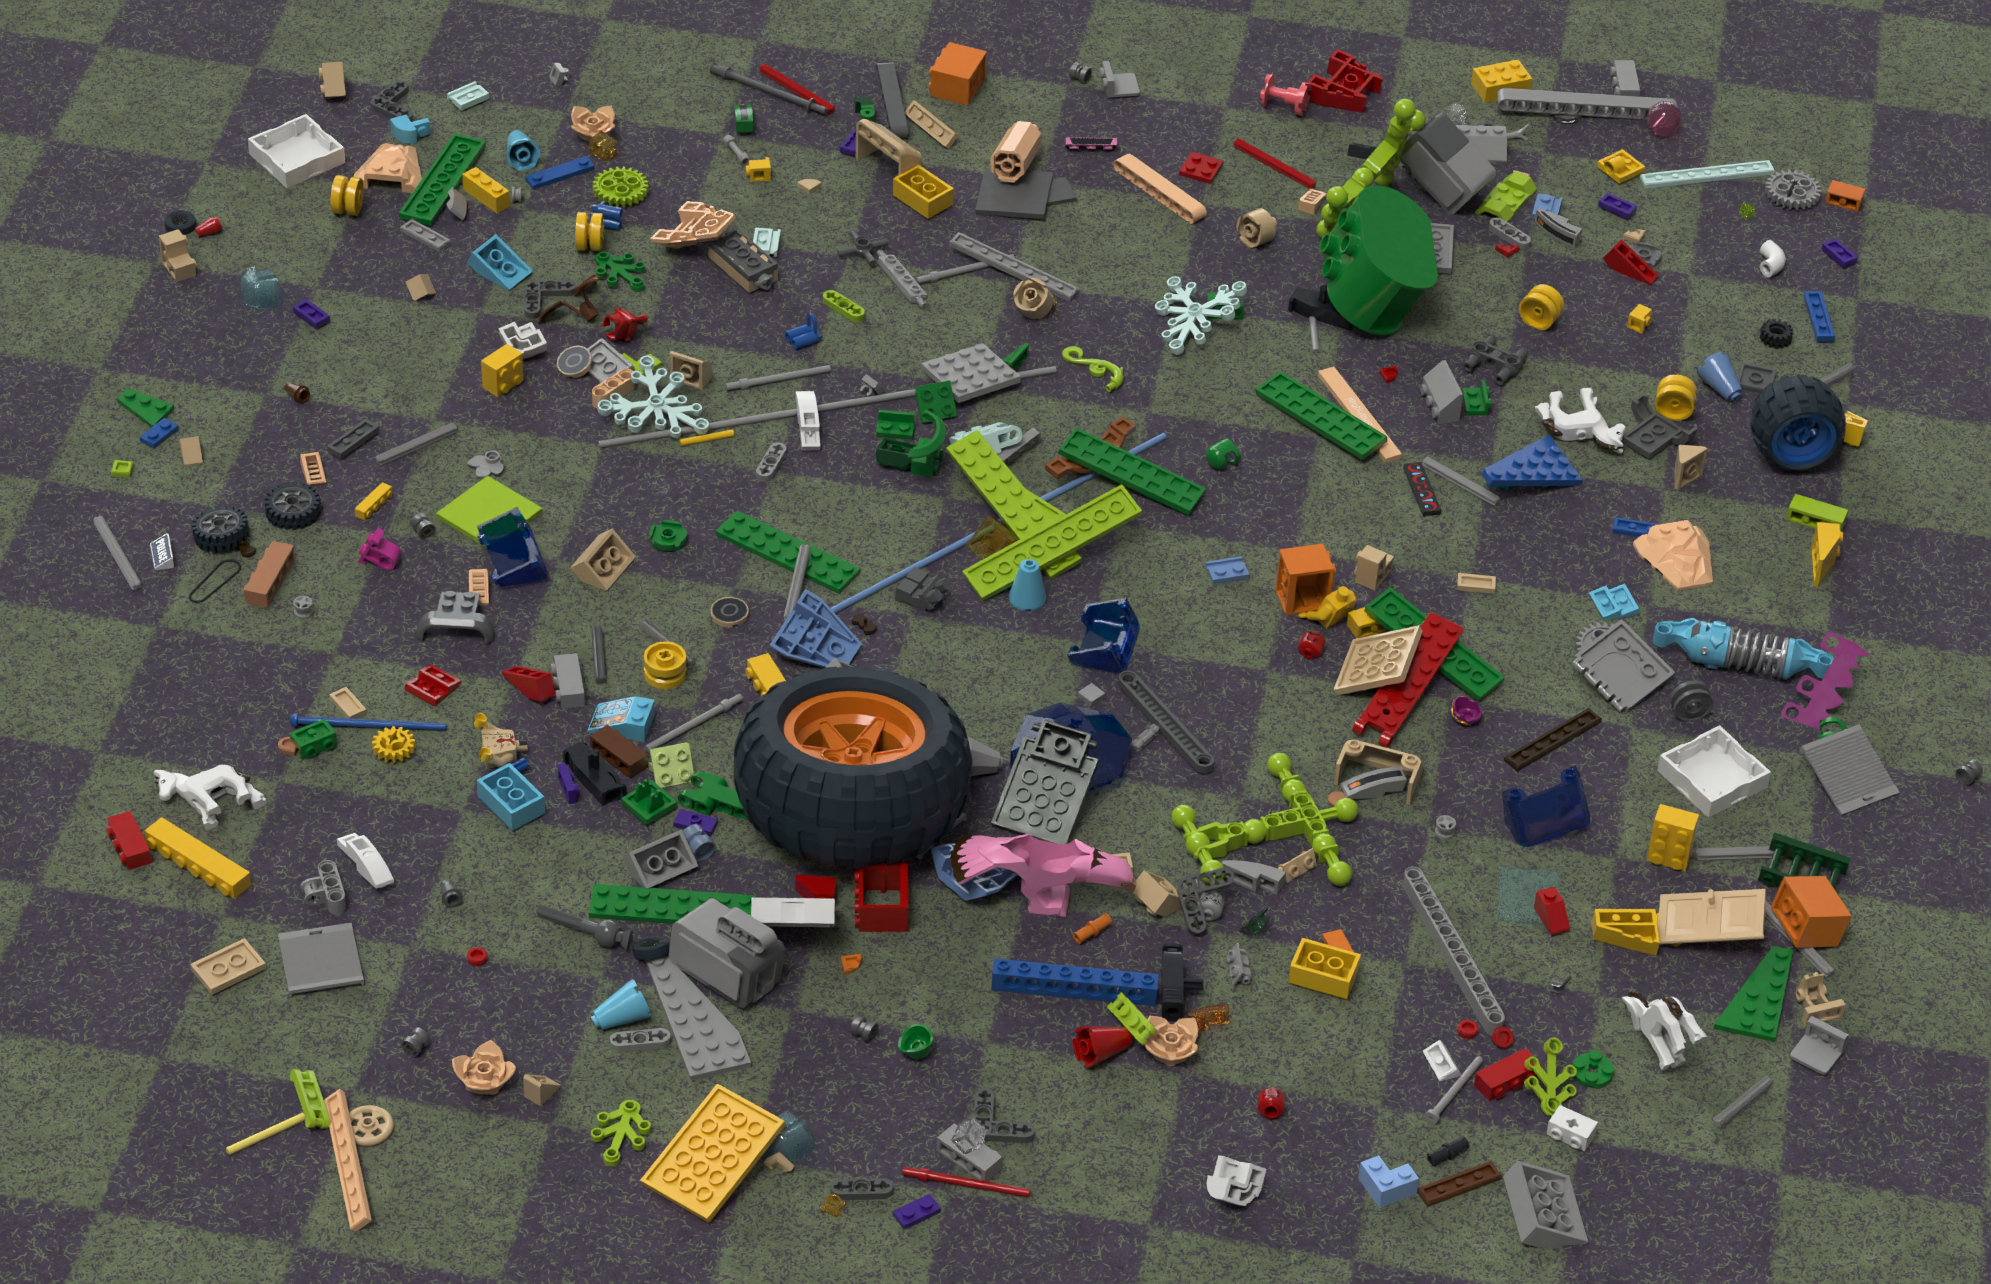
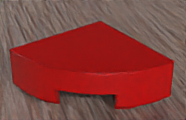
M1499 244L1495 246V250L1509 258L1517 253L1520 247L1514 244L1511 246Z
M1396 365L1379 370L1386 384L1396 379Z

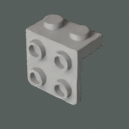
M1102 61L1099 75L1102 78V86L1105 88L1107 98L1138 96L1140 94L1134 73L1113 74L1110 62Z
M1811 1016L1807 1022L1805 1035L1790 1053V1058L1822 1075H1826L1844 1053L1849 1034Z

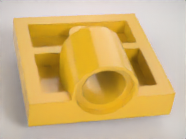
M1623 149L1597 161V167L1619 184L1645 172V166Z

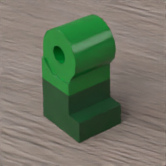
M871 96L854 98L855 113H860V120L867 119L875 122V110Z

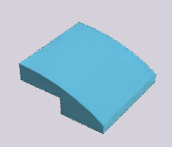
M1625 583L1612 589L1604 586L1589 592L1603 620L1633 616L1640 613L1639 607Z

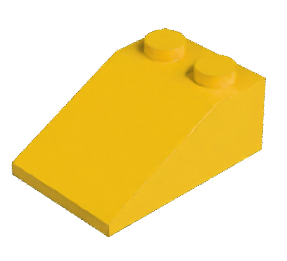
M1817 522L1812 544L1814 586L1816 587L1819 586L1834 565L1836 556L1839 557L1840 555L1839 543L1843 541V532H1840V524Z

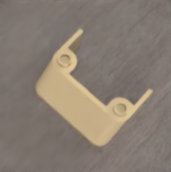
M862 119L856 123L857 160L880 149L899 163L898 175L916 165L922 167L921 153L884 126L867 119Z
M1348 740L1345 742L1336 763L1334 785L1338 786L1348 760L1381 769L1400 766L1404 775L1411 776L1406 804L1410 805L1424 767L1422 761L1417 756L1358 740Z

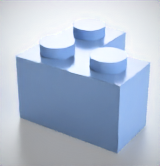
M1380 1156L1360 1162L1358 1178L1379 1208L1417 1194L1419 1178L1409 1164L1389 1170Z

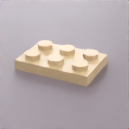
M244 938L190 964L191 971L210 994L213 995L266 969V963Z

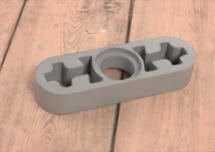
M1492 218L1490 220L1489 230L1510 244L1519 246L1522 250L1530 247L1531 238L1527 234L1501 218Z
M773 443L769 447L756 469V478L759 481L768 482L774 477L786 456V446L783 443ZM769 461H774V462H776V463H775V464H768L767 462H769Z
M664 1028L616 1032L610 1036V1048L615 1052L665 1048L670 1044V1032ZM637 1038H643L646 1040L643 1043L635 1042Z

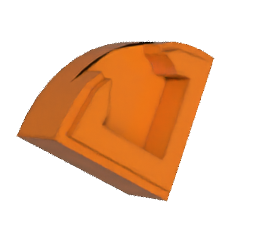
M861 954L841 956L844 975L851 974L859 968Z

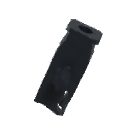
M1327 284L1325 286L1321 285L1320 292L1302 289L1297 286L1289 299L1288 311H1295L1307 318L1312 316L1317 321L1349 330L1352 325L1333 306L1328 296Z
M581 741L562 752L563 763L569 764L574 776L602 806L621 800L622 797L627 795V786L621 784L619 776L599 755L598 749L593 750L587 746L585 741Z
M1165 943L1162 946L1161 1017L1167 1021L1177 1022L1179 1019H1182L1183 991L1203 990L1204 979L1183 978V946L1181 944ZM1168 948L1177 949V951H1168Z

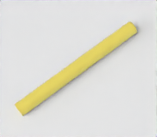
M302 1112L226 1147V1151L229 1155L243 1150L305 1121V1115Z

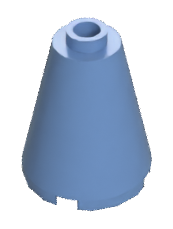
M1718 352L1705 359V365L1703 367L1699 366L1697 369L1699 378L1728 402L1739 400L1743 391L1727 353L1722 354Z

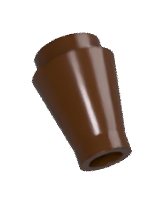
M293 382L286 383L285 391L296 402L304 403L309 399L310 391L308 387Z

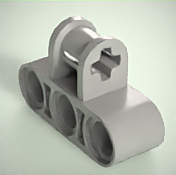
M324 860L318 865L319 877L306 879L302 882L301 889L305 893L304 899L306 904L313 906L326 903L327 909L331 914L339 915L346 910L345 892L335 862Z

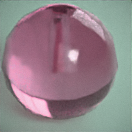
M1666 101L1653 105L1647 115L1648 127L1660 136H1668L1676 132L1682 121L1680 110L1673 103Z

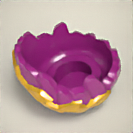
M1458 696L1453 700L1451 707L1453 718L1459 724L1466 726L1477 723L1482 716L1481 707L1478 706L1479 702L1469 700L1468 696Z

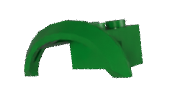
M924 410L922 417L934 423L935 435L932 439L919 438L917 446L909 450L907 458H912L911 474L933 477L934 471L938 472L940 462L938 460L943 458L944 449H941V446H943L946 428L943 420L938 415Z

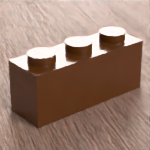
M608 724L590 735V748L593 750L598 749L599 755L630 779L648 768V754Z

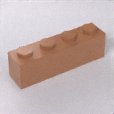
M272 541L269 548L265 549L262 560L258 561L257 569L255 572H252L248 585L244 586L243 595L245 596L246 603L266 608L269 606L295 559L294 545Z

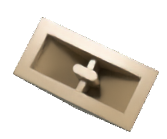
M199 437L180 439L179 446L184 467L203 464Z
M525 1074L523 1077L524 1097L539 1106H542L561 1087L560 1084L546 1076Z

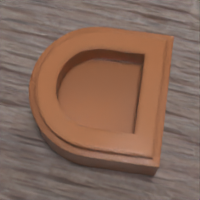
M290 737L282 738L278 743L279 751L282 754L295 756L298 748Z

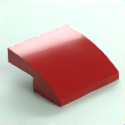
M431 664L419 670L418 677L405 684V690L436 706L458 688L461 680Z

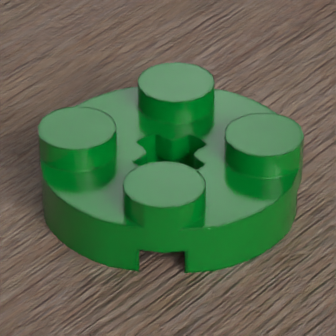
M664 520L661 521L660 525L656 526L654 524L650 528L649 539L652 547L655 549L679 551L687 541V530L682 528V524L677 521Z
M1593 1050L1590 1053L1581 1054L1573 1060L1572 1065L1577 1070L1573 1078L1580 1085L1585 1087L1586 1085L1598 1089L1607 1086L1611 1082L1614 1066L1601 1052ZM1589 1068L1596 1069L1597 1073L1593 1071L1589 1072Z

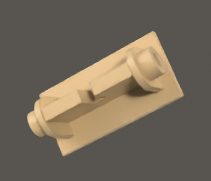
M1312 848L1306 852L1303 851L1291 861L1278 865L1277 869L1286 872L1285 882H1289L1317 866L1314 849Z

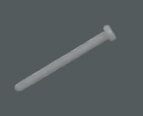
M1481 1056L1473 1060L1434 1109H1429L1424 1116L1427 1121L1436 1124L1440 1120V1113L1483 1063Z

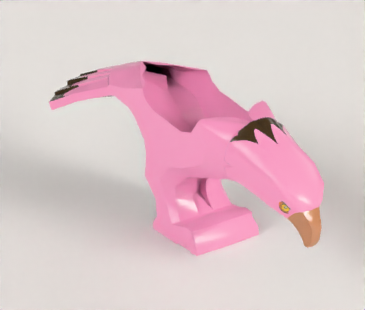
M1030 834L997 838L981 835L965 836L955 844L950 856L953 876L959 885L996 867L1009 869L1017 873L1022 878L1021 892L1029 899L1028 911L1034 914L1066 917L1070 886L1067 884L1079 882L1100 883L1123 887L1131 894L1136 888L1133 872L1125 860L1095 847H1090L1077 839H1074L1069 844H1057L1038 840Z

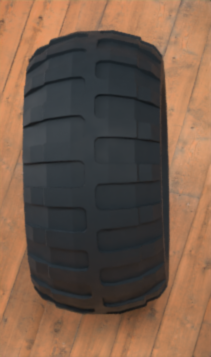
M835 666L812 672H803L794 675L788 681L779 682L770 687L768 692L759 697L755 704L749 708L734 745L733 781L748 821L772 845L788 850L795 857L820 862L823 865L864 868L878 863H885V865L894 864L906 857L918 856L927 851L928 847L932 844L940 842L952 830L956 818L960 817L969 797L972 755L963 721L942 695L930 691L922 682L906 678L889 670L883 671L863 666Z

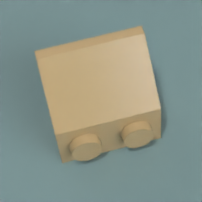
M1144 870L1137 878L1136 888L1133 892L1135 894L1134 898L1142 904L1145 903L1148 906L1146 908L1147 911L1152 915L1156 916L1158 914L1166 917L1181 909L1176 888L1164 877Z

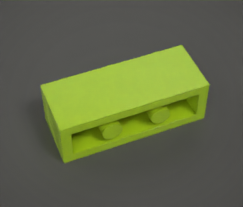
M1795 494L1789 506L1786 520L1815 529L1817 522L1840 524V532H1842L1847 520L1848 509Z

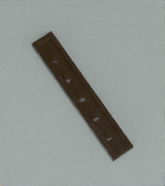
M1587 708L1505 756L1504 761L1518 772L1600 724L1602 718L1590 708Z

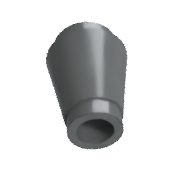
M443 880L440 884L442 902L449 907H455L461 902L462 894L451 880Z

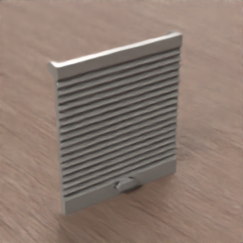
M1860 724L1803 745L1799 749L1800 753L1805 754L1840 815L1900 793L1892 778L1888 775L1886 768L1882 765L1880 758L1876 755L1874 748L1870 745Z
M352 923L278 934L289 997H292L294 993L358 983L364 986Z

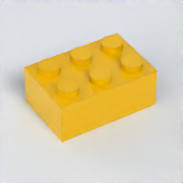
M1512 60L1473 68L1471 84L1484 103L1497 101V92L1502 88L1531 90L1532 77L1519 60Z
M916 165L893 178V195L927 219L953 205L954 188L920 165Z
M1660 804L1654 820L1647 861L1657 865L1668 866L1675 870L1686 871L1692 853L1699 814Z
M1302 938L1290 965L1288 983L1348 999L1359 972L1361 954Z

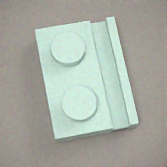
M472 82L447 93V99L452 100V103L462 111L489 99V93L480 85H477V82Z
M755 228L753 242L766 254H774V257H777L781 229L773 231V229Z

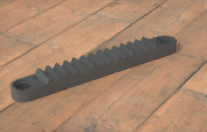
M1121 672L1118 685L1128 696V699L1132 700L1133 705H1136L1143 715L1145 714V718L1149 719L1151 724H1156V726L1160 727V734L1162 733L1163 737L1167 738V742L1171 743V746L1175 747L1177 753L1179 752L1180 756L1184 757V760L1189 762L1197 772L1205 774L1211 772L1214 766L1213 756L1135 672ZM1124 679H1131L1132 682H1125V681H1123V680H1124ZM1206 761L1209 764L1201 765L1199 762Z

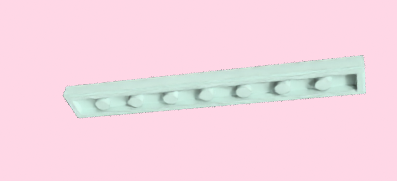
M1766 160L1640 174V180L1644 188L1773 175L1775 170L1770 161Z

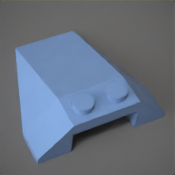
M805 589L769 647L787 658L826 668L834 658L849 664L862 643L820 597Z
M943 844L931 849L938 878L965 901L999 892L1018 876L1012 870L996 867L959 885L956 879H954L950 860L951 851L955 844Z

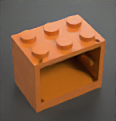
M949 42L946 48L942 49L940 57L936 58L934 66H931L929 70V76H931L929 83L930 96L969 105V102L986 78L987 51Z
M1324 544L1279 550L1275 591L1285 615L1317 611L1324 598L1331 594L1334 588L1333 575L1336 574L1335 564L1331 563L1330 553L1326 551Z
M1826 876L1784 877L1771 905L1772 911L1796 948L1838 947L1852 917Z

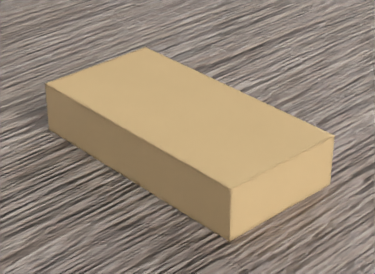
M1458 573L1457 590L1495 594L1496 576Z
M347 687L329 694L330 700L347 719H356L367 714L366 708Z

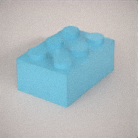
M510 763L477 780L478 798L512 831L545 814V797Z

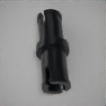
M1464 1136L1451 1143L1446 1142L1442 1144L1441 1148L1428 1153L1427 1160L1432 1166L1447 1158L1450 1160L1455 1157V1154L1468 1149L1469 1142Z

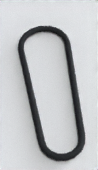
M232 559L221 561L190 592L189 600L194 603H201L208 599L240 572V563ZM225 562H234L238 565V570L202 600H193L191 598L192 594L220 565Z

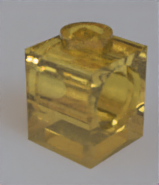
M599 131L591 138L588 151L605 161L608 157L612 158L616 153L617 141L603 131Z

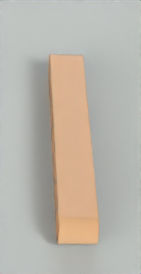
M1126 154L1114 161L1115 171H1119L1122 176L1132 180V183L1139 188H1143L1142 190L1154 196L1163 205L1166 204V207L1175 213L1177 212V215L1184 220L1190 221V224L1206 216V209L1200 202L1133 155Z

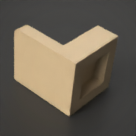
M419 274L406 281L414 301L426 295L436 293L428 274Z

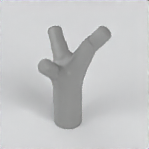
M1527 124L1520 130L1507 133V140L1519 138L1528 141V138L1523 136V132L1530 125Z

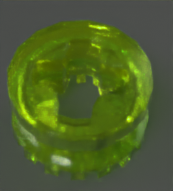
M1742 203L1740 205L1739 214L1742 217L1751 218L1754 216V205H1749V203Z

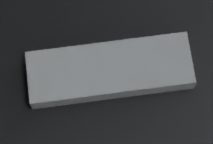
M413 219L400 227V231L438 252H441L451 244L450 239Z

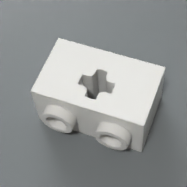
M1559 1105L1549 1120L1547 1135L1555 1140L1563 1141L1575 1149L1585 1151L1596 1135L1598 1122Z

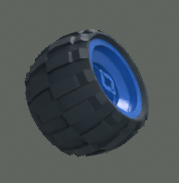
M1807 375L1785 376L1774 383L1771 382L1764 388L1765 390L1761 394H1758L1752 408L1750 429L1755 445L1760 453L1774 466L1777 465L1785 471L1797 470L1798 472H1803L1824 465L1827 460L1832 459L1838 453V447L1842 446L1844 441L1846 417L1839 398L1824 382L1815 377H1807Z

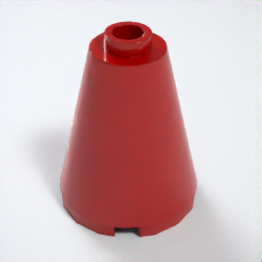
M1081 1026L1074 1031L1077 1034L1076 1038L1072 1040L1076 1059L1078 1061L1082 1059L1086 1064L1083 1066L1090 1068L1129 1048L1132 1042V1034L1125 1027Z

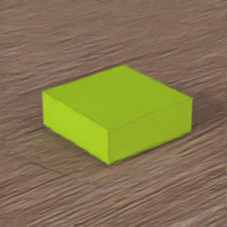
M115 460L111 476L130 478L134 463L132 461Z

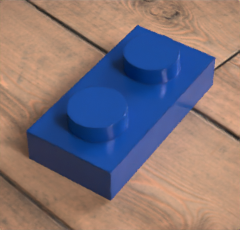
M163 418L140 436V442L155 449L178 431L179 426Z

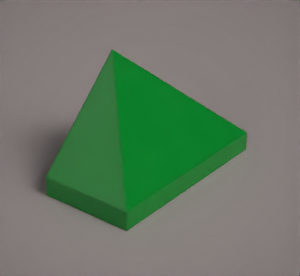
M1023 344L1002 360L1016 371L1029 357V344Z

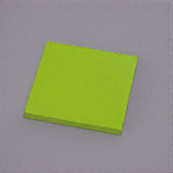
M486 476L438 511L436 518L492 551L543 513V510L537 504L493 478Z

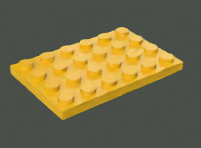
M716 1084L641 1178V1184L709 1223L786 1126L785 1121L725 1087Z

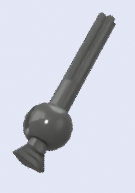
M541 904L536 910L539 917L595 935L598 944L604 947H612L620 943L625 950H629L633 941V930L623 932L620 924L612 919L596 923Z

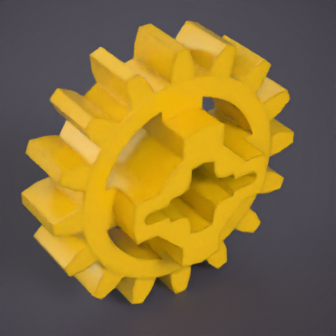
M392 726L391 730H388L385 727L384 732L378 731V736H373L372 749L374 755H378L379 760L385 758V762H388L391 759L395 763L396 759H399L402 762L403 757L410 758V753H414L415 739L413 734H409L408 729L403 731L402 727L395 729V726Z

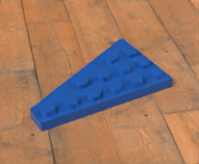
M1546 436L1484 468L1481 474L1489 486L1581 485L1583 481L1551 436Z

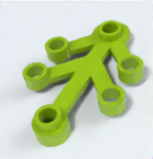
M1555 1037L1550 1038L1544 1043V1052L1547 1054V1073L1534 1056L1529 1057L1524 1063L1526 1069L1534 1071L1547 1087L1546 1093L1539 1085V1081L1535 1076H1530L1524 1081L1525 1087L1528 1090H1533L1540 1098L1541 1109L1548 1116H1553L1559 1105L1562 1106L1561 1103L1576 1094L1575 1086L1568 1084L1563 1087L1562 1093L1556 1096V1088L1565 1080L1574 1077L1577 1070L1573 1065H1567L1563 1068L1562 1073L1556 1077V1055L1562 1051V1043Z
M634 1100L622 1102L618 1110L609 1114L607 1112H600L597 1115V1124L599 1126H607L611 1121L621 1118L620 1122L607 1128H594L591 1130V1139L594 1142H601L605 1137L615 1134L611 1147L603 1154V1161L607 1166H616L620 1163L619 1149L625 1135L631 1141L634 1150L639 1151L645 1147V1139L642 1136H638L629 1123L632 1119L638 1126V1132L643 1135L650 1133L651 1123L643 1120L640 1116V1104Z

